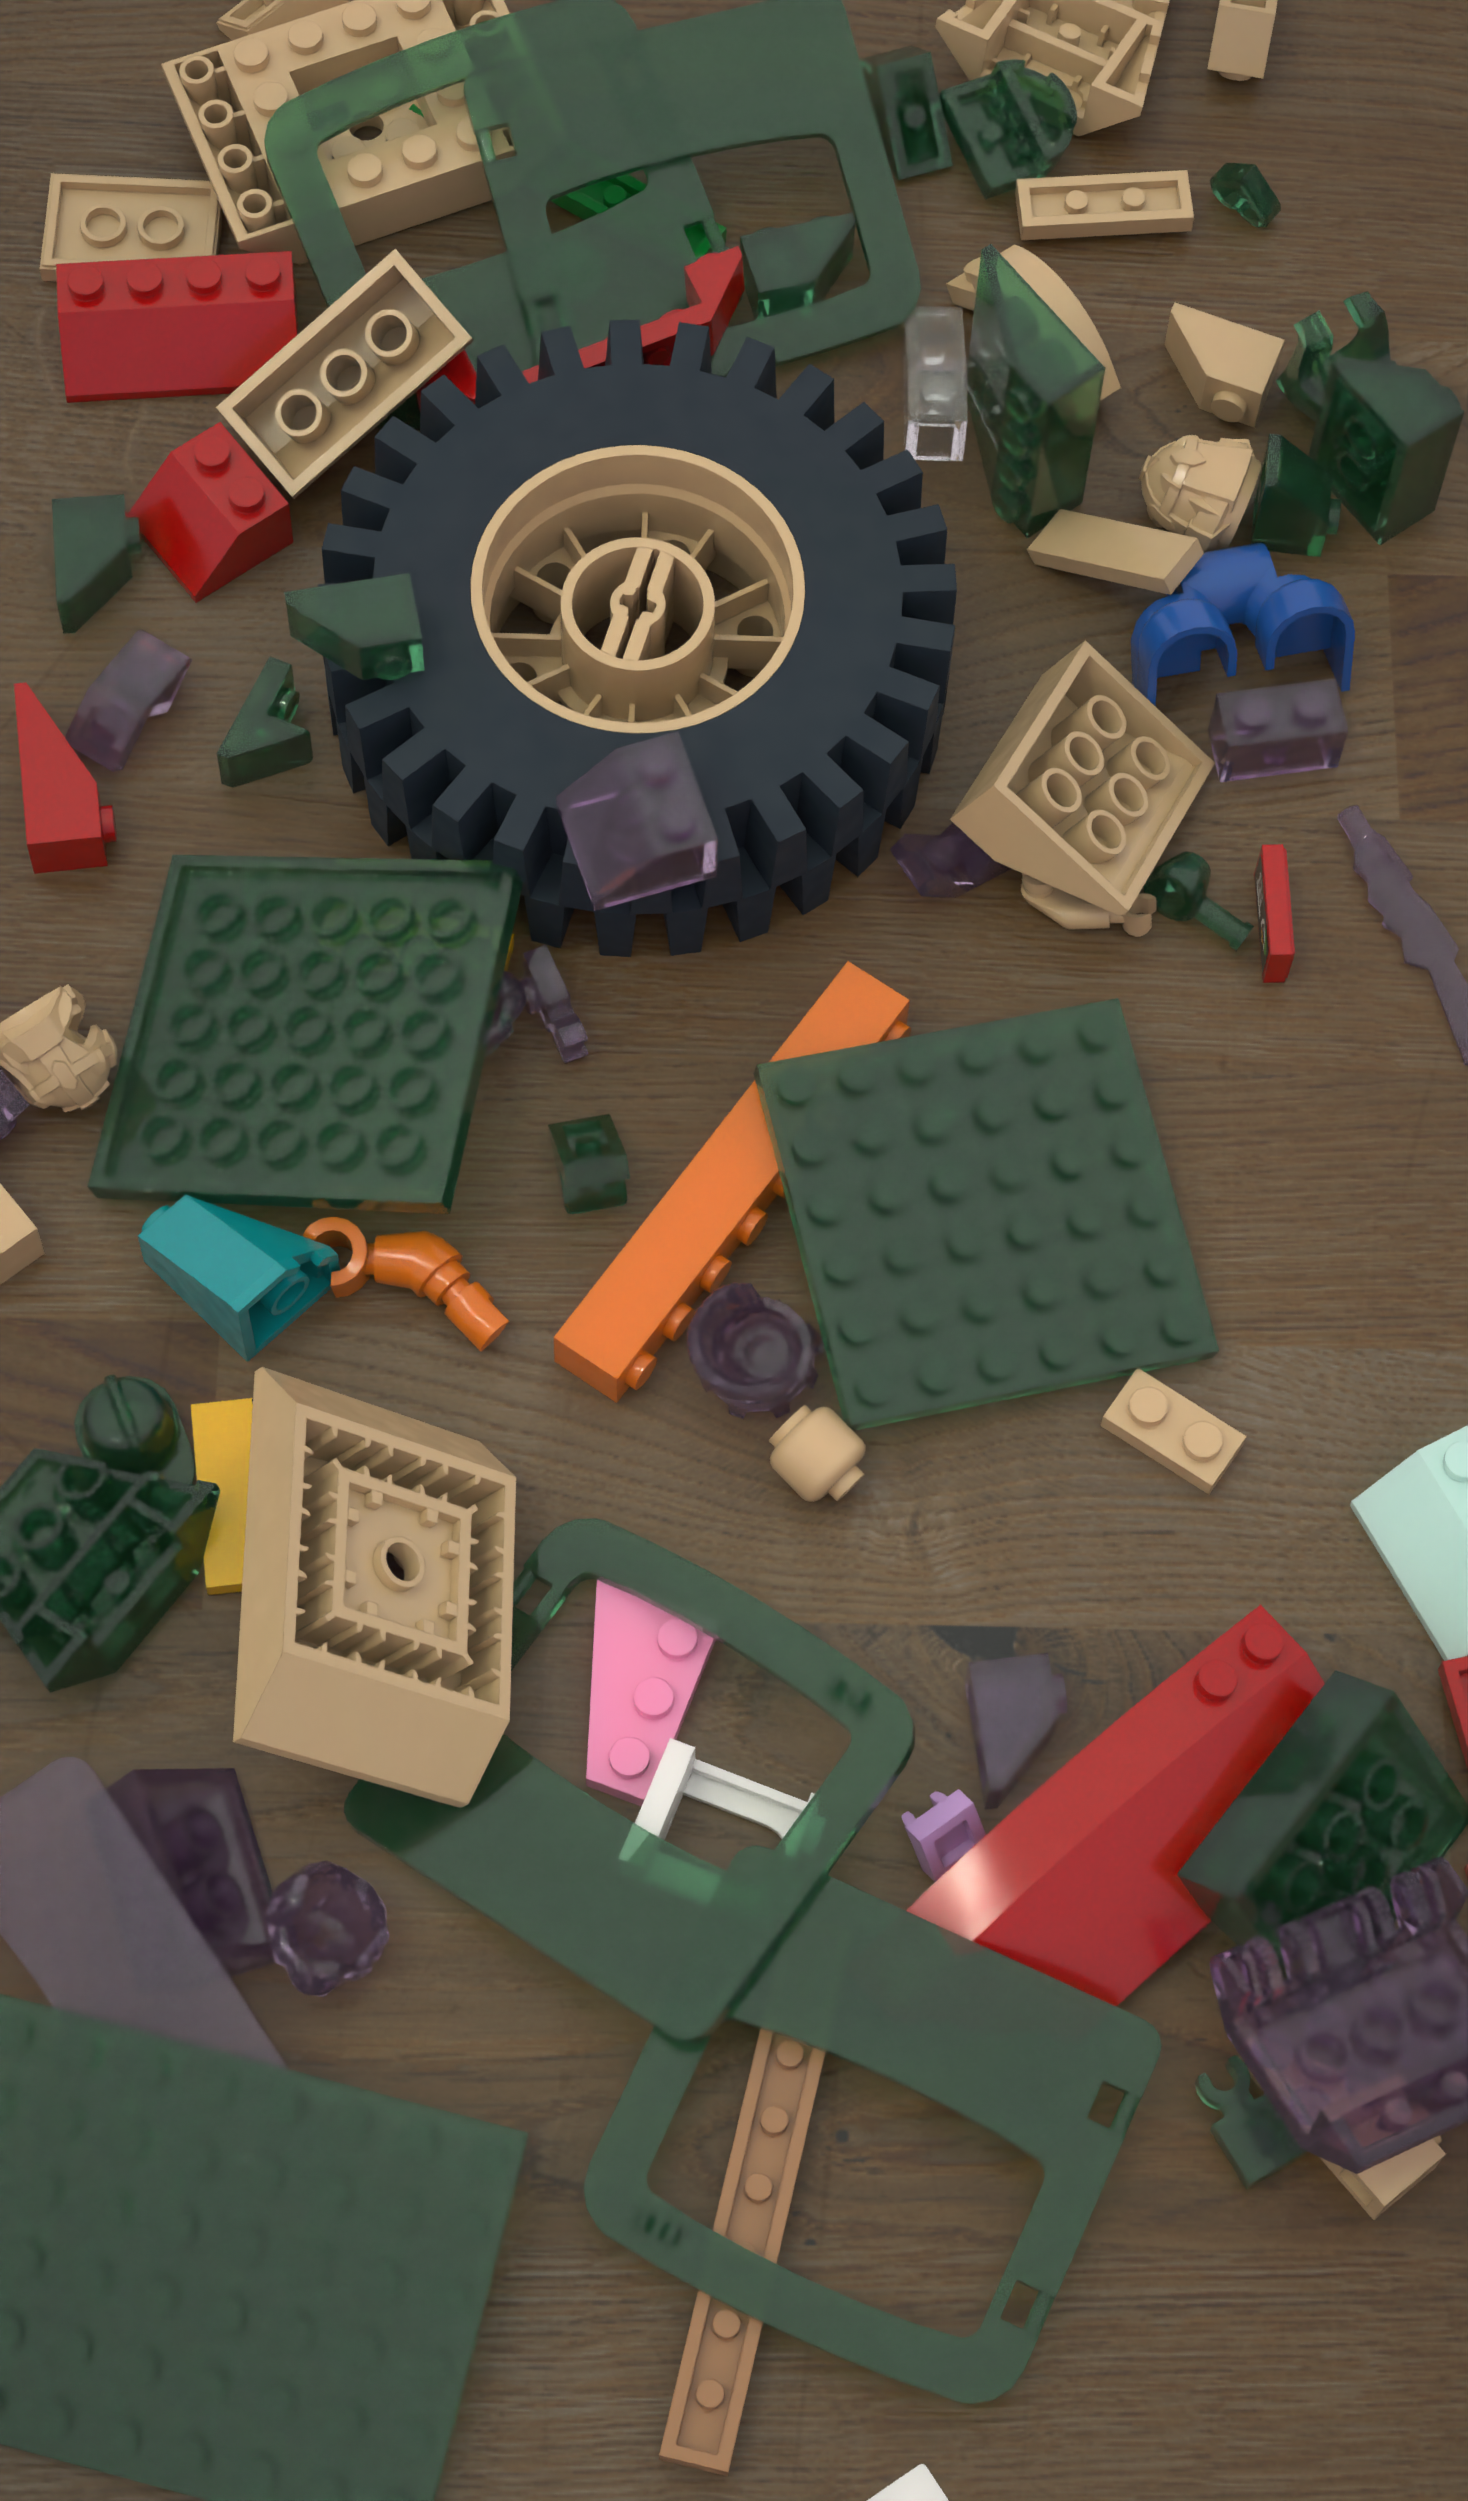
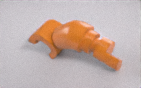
M333 1216L315 1221L307 1227L303 1234V1237L323 1243L331 1248L341 1246L353 1251L351 1260L345 1268L340 1271L331 1272L330 1286L335 1298L350 1296L364 1286L369 1280L370 1275H374L375 1282L378 1284L408 1288L420 1298L428 1296L437 1306L445 1304L447 1307L444 1314L480 1352L500 1335L509 1322L493 1305L494 1298L479 1282L471 1284L468 1282L470 1273L461 1264L463 1255L443 1238L428 1231L377 1235L375 1243H367L358 1226L347 1219Z

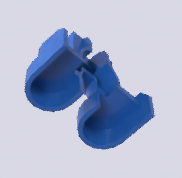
M1263 543L1204 552L1203 556L1171 595L1166 594V597L1156 600L1142 612L1136 621L1130 640L1132 685L1155 706L1157 678L1200 671L1201 651L1216 648L1227 677L1236 676L1238 653L1229 624L1234 623L1245 624L1255 636V646L1265 670L1274 669L1276 657L1324 650L1340 691L1350 690L1355 629L1353 619L1343 596L1332 584L1319 579L1292 574L1277 577L1270 552Z

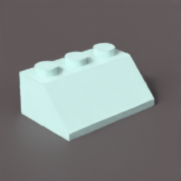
M1467 1425L1417 1450L1350 1503V1507L1444 1661L1468 1656Z

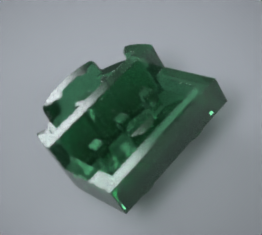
M1010 59L999 61L996 63L991 74L944 89L936 101L985 199L1014 190L1017 179L1044 178L1059 163L1069 146L1073 129L1077 123L1076 105L1064 82L1054 73L1044 76L1035 70L1025 68L1026 62L1024 60Z

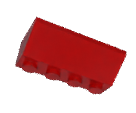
M292 251L56 264L58 323L67 403L231 394L298 335L297 297Z

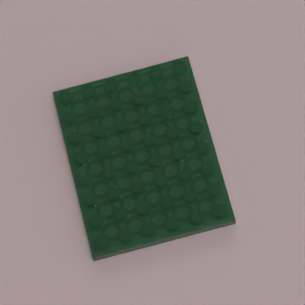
M0 1993V2444L208 2501H436L531 2132Z

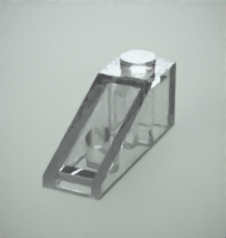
M904 306V451L908 449L915 460L963 461L968 408L967 364L962 307Z

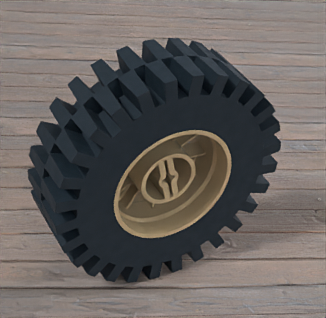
M640 319L609 320L605 366L584 368L571 325L542 331L538 381L528 383L505 344H502L477 355L475 405L443 375L421 391L420 432L392 416L375 435V474L355 466L352 468L341 489L343 525L328 523L322 546L325 584H318V613L333 736L338 735L343 770L353 794L366 789L371 825L387 846L408 836L413 872L434 891H437L461 869L468 913L493 926L496 925L515 894L524 895L531 941L560 949L574 908L593 911L599 952L603 956L631 957L636 914H663L670 954L674 956L701 952L709 907L723 905L739 942L768 933L777 886L783 889L802 915L807 914L828 901L835 860L858 877L878 858L884 821L899 829L902 828L915 807L920 772L930 774L938 749L955 625H953L957 595L955 564H945L948 529L939 504L921 508L923 472L908 449L884 460V420L865 402L835 423L834 378L809 364L778 400L774 346L746 337L727 377L712 374L709 327L679 322L670 366L644 364ZM706 569L731 582L739 591L715 601L713 587L705 572ZM520 602L531 607L539 619L553 624L550 634L499 632L510 613ZM610 617V625L602 648L599 650L584 636L593 626ZM675 622L691 638L677 650L665 655V644L672 624ZM728 668L736 669L743 675L755 677L739 691L724 684Z

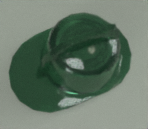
M114 1374L105 1377L104 1383L93 1388L80 1403L74 1421L76 1440L93 1486L104 1504L121 1516L137 1520L162 1517L180 1506L191 1491L196 1472L193 1451L175 1403L165 1388L150 1379L135 1376L117 1378Z

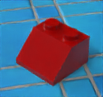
M221 422L171 451L127 514L129 523L195 603L294 542L289 503Z

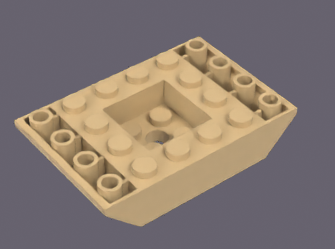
M354 0L161 64L165 78L239 249L253 253L292 251L293 263L299 265L514 193L526 182L528 174L534 173L566 140L565 129L504 0ZM411 105L417 106L422 111L424 117L409 110ZM364 126H373L382 131L378 137L372 140H360L353 136L356 130Z
M265 1367L255 1371L233 1734L234 1743L458 1808L469 1804L510 1721L516 1476L480 1441ZM387 1552L393 1554L396 1563L404 1570V1580L397 1578L390 1571L386 1560Z

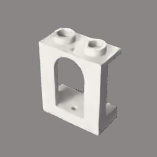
M670 1738L620 1857L621 1877L771 1935L777 1918L780 1917L786 1920L787 1917H790L798 1902L803 1882L793 1878L802 1856L814 1859L825 1834L828 1821L818 1817L821 1796L811 1792L808 1802L697 1760L695 1757V1747ZM683 1795L767 1827L778 1834L786 1845L787 1855L777 1880L769 1886L761 1888L744 1887L659 1854Z

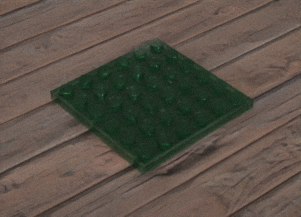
M172 855L88 1183V1188L97 1198L177 1202L184 1195H188L214 1204L450 1214L523 882L516 869L492 864V860Z
M1119 998L757 1064L753 1074L843 1420L854 1431L1132 1375L1136 1369L1146 1372L1211 1359L1219 1352Z

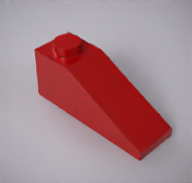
M26 682L15 683L14 692L26 841L34 874L108 866L106 843L117 842L113 805H101L97 782Z

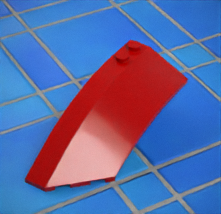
M1260 1604L1123 1714L1018 1805L847 1966L845 1972L890 2022L918 2025L919 2021L922 2020L958 2025L957 2030L1004 2036H1012L1014 2032L1052 2036V2041L1079 2044L1090 2031L1186 1944L1284 1859L1376 1784L1380 1776L1307 1652Z

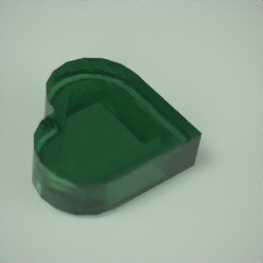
M1225 163L1210 180L1211 190L1217 199L1225 206L1237 210L1242 218L1253 226L1267 227L1281 211V204L1256 164Z

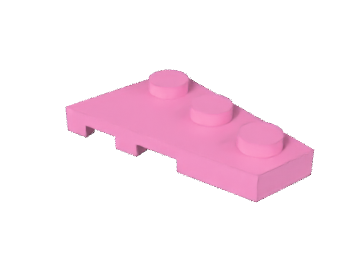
M597 1578L586 1786L642 1807L669 1739H677L719 1634V1622Z

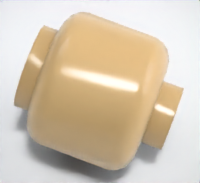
M804 1405L769 1439V1442L775 1447L770 1456L772 1468L805 1501H818L828 1493L836 1501H839L865 1475L857 1467V1464L865 1455L866 1444L829 1407H819L811 1411Z

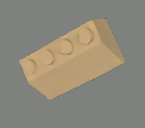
M394 249L216 408L295 499L474 340L401 254Z

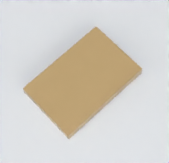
M51 173L40 261L42 281L57 282L56 264L219 255L223 210L211 182L204 180Z

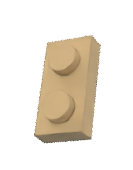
M1138 1367L1104 1414L1100 1425L1208 1495H1210L1241 1450L1246 1439L1244 1434Z

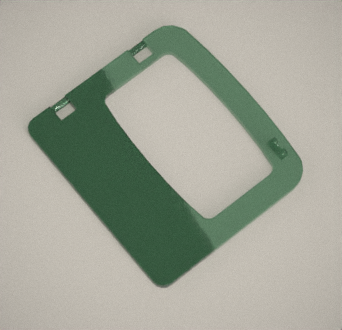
M558 0L527 8L442 35L379 59L316 87L284 103L276 110L267 124L264 138L267 162L327 307H330L364 277L366 272L318 159L317 150L320 145L362 122L449 86L527 61L578 49L590 51L599 62L646 175V188L616 206L564 230L513 250L422 278V280L473 338L474 341L464 350L476 372L477 355L502 344H505L521 371L539 365L542 331L571 325L579 350L605 340L608 337L609 320L640 319V326L659 319L671 310H684L690 307L686 299L684 266L696 262L700 257H695L684 230L702 224L712 248V253H720L729 248L725 245L714 218L715 214L660 82H657L647 58L646 49L637 27L624 7L614 0ZM633 59L644 87L627 93L616 65ZM742 294V296H741V298H740V301H739L737 307L739 306V304H740L741 301H742L743 294ZM413 394L378 425V428L381 430L394 416L416 431H420V411L416 404L415 395Z
M768 0L481 66L474 69L467 76L463 88L464 102L481 155L484 174L520 304L523 307L537 365H539L541 332L544 331L537 307L539 302L555 299L563 327L571 325L578 350L587 347L579 335L546 216L545 208L551 200L587 186L636 171L730 149L778 141L823 138L832 144L868 267L869 280L865 285L814 304L727 327L714 355H711L712 374L727 377L746 337L774 346L775 366H779L844 347L895 329L914 311L921 292L920 272L845 7L841 0ZM508 127L515 156L497 160L489 131Z
M597 1518L575 1519L558 1526L541 1541L523 1565L524 1570L513 1583L511 1671L574 1588L585 1580L596 1579L652 1604L733 1649L815 1704L851 1734V1743L847 1751L762 1868L751 1876L739 1877L696 1858L603 1805L555 1773L504 1733L468 1805L458 1808L359 1779L345 1800L344 1813L350 1826L376 1846L673 2040L685 2045H696L706 2041L716 2031L904 1770L915 1748V1726L906 1704L897 1694L827 1643L757 1598L681 1556L606 1520ZM539 1580L551 1589L532 1614L528 1615L516 1606L533 1583Z
M758 1845L746 1847L735 1855L726 1871L589 2163L583 2186L587 2211L598 2230L609 2239L711 2298L779 2332L897 2382L960 2404L973 2405L992 2402L1010 2391L1025 2370L1160 2057L1162 2047L1160 2035L1153 2025L1138 2016L774 1850ZM728 2021L739 2022L779 2034L836 2056L948 2108L994 2133L1039 2162L1044 2174L1042 2187L982 2325L975 2334L970 2337L960 2338L914 2324L853 2300L743 2248L691 2219L651 2192L647 2185L649 2170L713 2032L719 2025ZM1102 2083L1124 2093L1110 2128L1087 2119ZM1015 2282L1038 2291L1023 2329L1000 2319Z

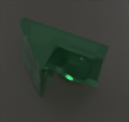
M271 656L266 662L217 752L221 784L234 788L306 765L312 761L313 752L309 731L290 723L296 713L300 699V693L295 691L291 664Z
M610 1114L548 1124L564 1207L567 1213L578 1214L626 1204L628 1198L625 1179H630L627 1154Z

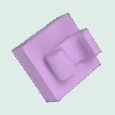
M959 1789L948 1797L937 1791L929 1795L934 1807L917 1819L909 1811L902 1815L903 1823L921 1868L934 1882L986 1835L974 1803Z

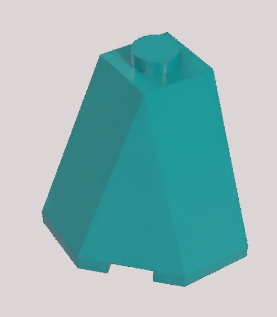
M184 1195L172 1207L165 1205L153 1212L145 1221L142 1232L138 1235L144 1262L247 1362L331 1289V1272L340 1271L338 1254L330 1246L188 1195Z

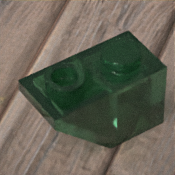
M853 213L834 217L820 216L809 222L782 228H763L753 234L740 236L745 291L757 327L814 314L853 257L855 234Z

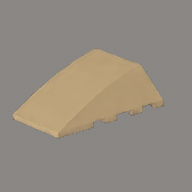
M966 0V4L958 11L953 12L949 9L939 16L936 20L935 28L977 93L1076 136H1082L1141 116L1170 0Z

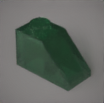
M911 45L858 59L869 116L896 179L902 180L953 166L931 52Z
M1269 434L1254 496L1250 544L1263 543L1269 552L1321 557L1326 534H1337L1341 499L1331 498L1332 474L1282 435Z
M124 494L52 499L56 601L63 634L76 633L133 577L132 554L142 553L141 526L139 517L128 518Z
M410 573L284 592L290 636L361 680L378 677L384 680H395L405 677L411 672L424 671L422 636Z

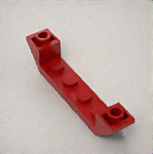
M738 246L720 253L706 254L696 262L684 266L686 299L690 307L684 310H671L659 319L640 326L644 364L670 366L679 322L709 327L711 355H714L745 290L743 255ZM608 337L605 340L579 349L584 368L605 366ZM465 350L459 353L414 393L420 413L421 391L443 375L475 405L476 371ZM539 365L521 371L528 383L538 381Z

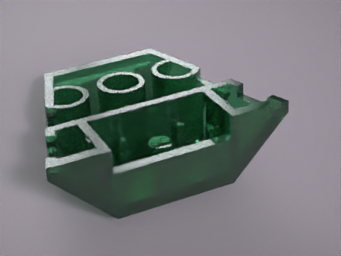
M34 1448L0 1487V1620L50 1693L116 1673L200 1573L220 1494V1489L216 1483L197 1480L196 1485L166 1480L160 1472L145 1470L141 1475L110 1469L104 1461Z

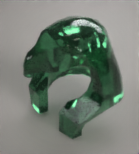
M1368 291L1353 295L1343 301L1355 321L1358 331L1352 341L1332 355L1330 353L1333 348L1334 335L1320 310L1293 325L1298 333V343L1286 369L1276 380V385L1295 407L1338 440L1348 445L1367 442L1376 437L1400 416L1406 406L1403 394L1405 381L1398 365L1394 360L1391 361L1389 330L1385 311L1375 302Z

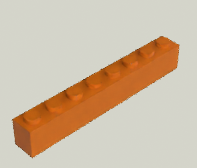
M847 961L554 1336V1362L616 1403H618L629 1387L638 1390L643 1386L657 1364V1358L654 1355L667 1338L674 1342L684 1333L694 1316L695 1310L691 1307L704 1290L711 1294L721 1285L731 1268L732 1262L729 1260V1257L741 1242L749 1246L757 1238L768 1219V1213L765 1210L777 1195L786 1198L794 1190L804 1173L805 1167L801 1165L813 1148L821 1152L831 1142L841 1122L837 1117L849 1102L858 1105L864 1099L876 1078V1073L873 1070L883 1057L887 1056L893 1059L901 1051L911 1033V1027L907 1025L909 999Z

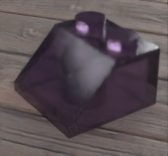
M678 732L616 748L556 796V805L594 911L717 877L718 838Z

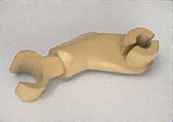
M1022 873L1021 893L1024 900L1065 929L1110 928V924L1122 923L1124 931L1129 935L1139 937L1148 933L1152 927L1151 914L1157 910L1156 897L1152 894H1139L1130 910L1123 916H1118Z

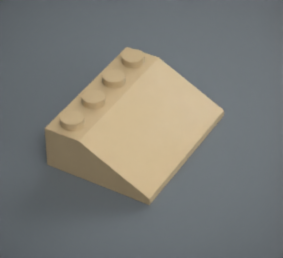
M1085 640L1041 675L950 820L994 861L1118 916H1123L1132 907L1215 762Z

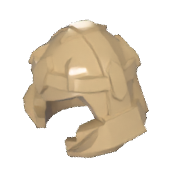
M1197 435L1183 436L1177 441L1161 447L1154 455H1148L1142 465L1139 480L1141 481L1142 495L1147 505L1149 518L1157 527H1164L1169 532L1198 538L1204 552L1226 549L1229 547L1248 506L1261 470V462L1255 458L1249 439L1220 438L1219 442L1199 439Z
M69 984L56 988L0 1023V1069L15 1083V1089L27 1103L42 1109L49 1106L61 1107L64 1112L78 1108L84 1110L100 1099L99 1096L110 1085L107 1080L110 1069L117 1065V1046L113 1037L106 1029L101 1030L96 1024L90 1026L87 1038L78 1033V1026L83 1018L86 1003L83 994L70 987Z

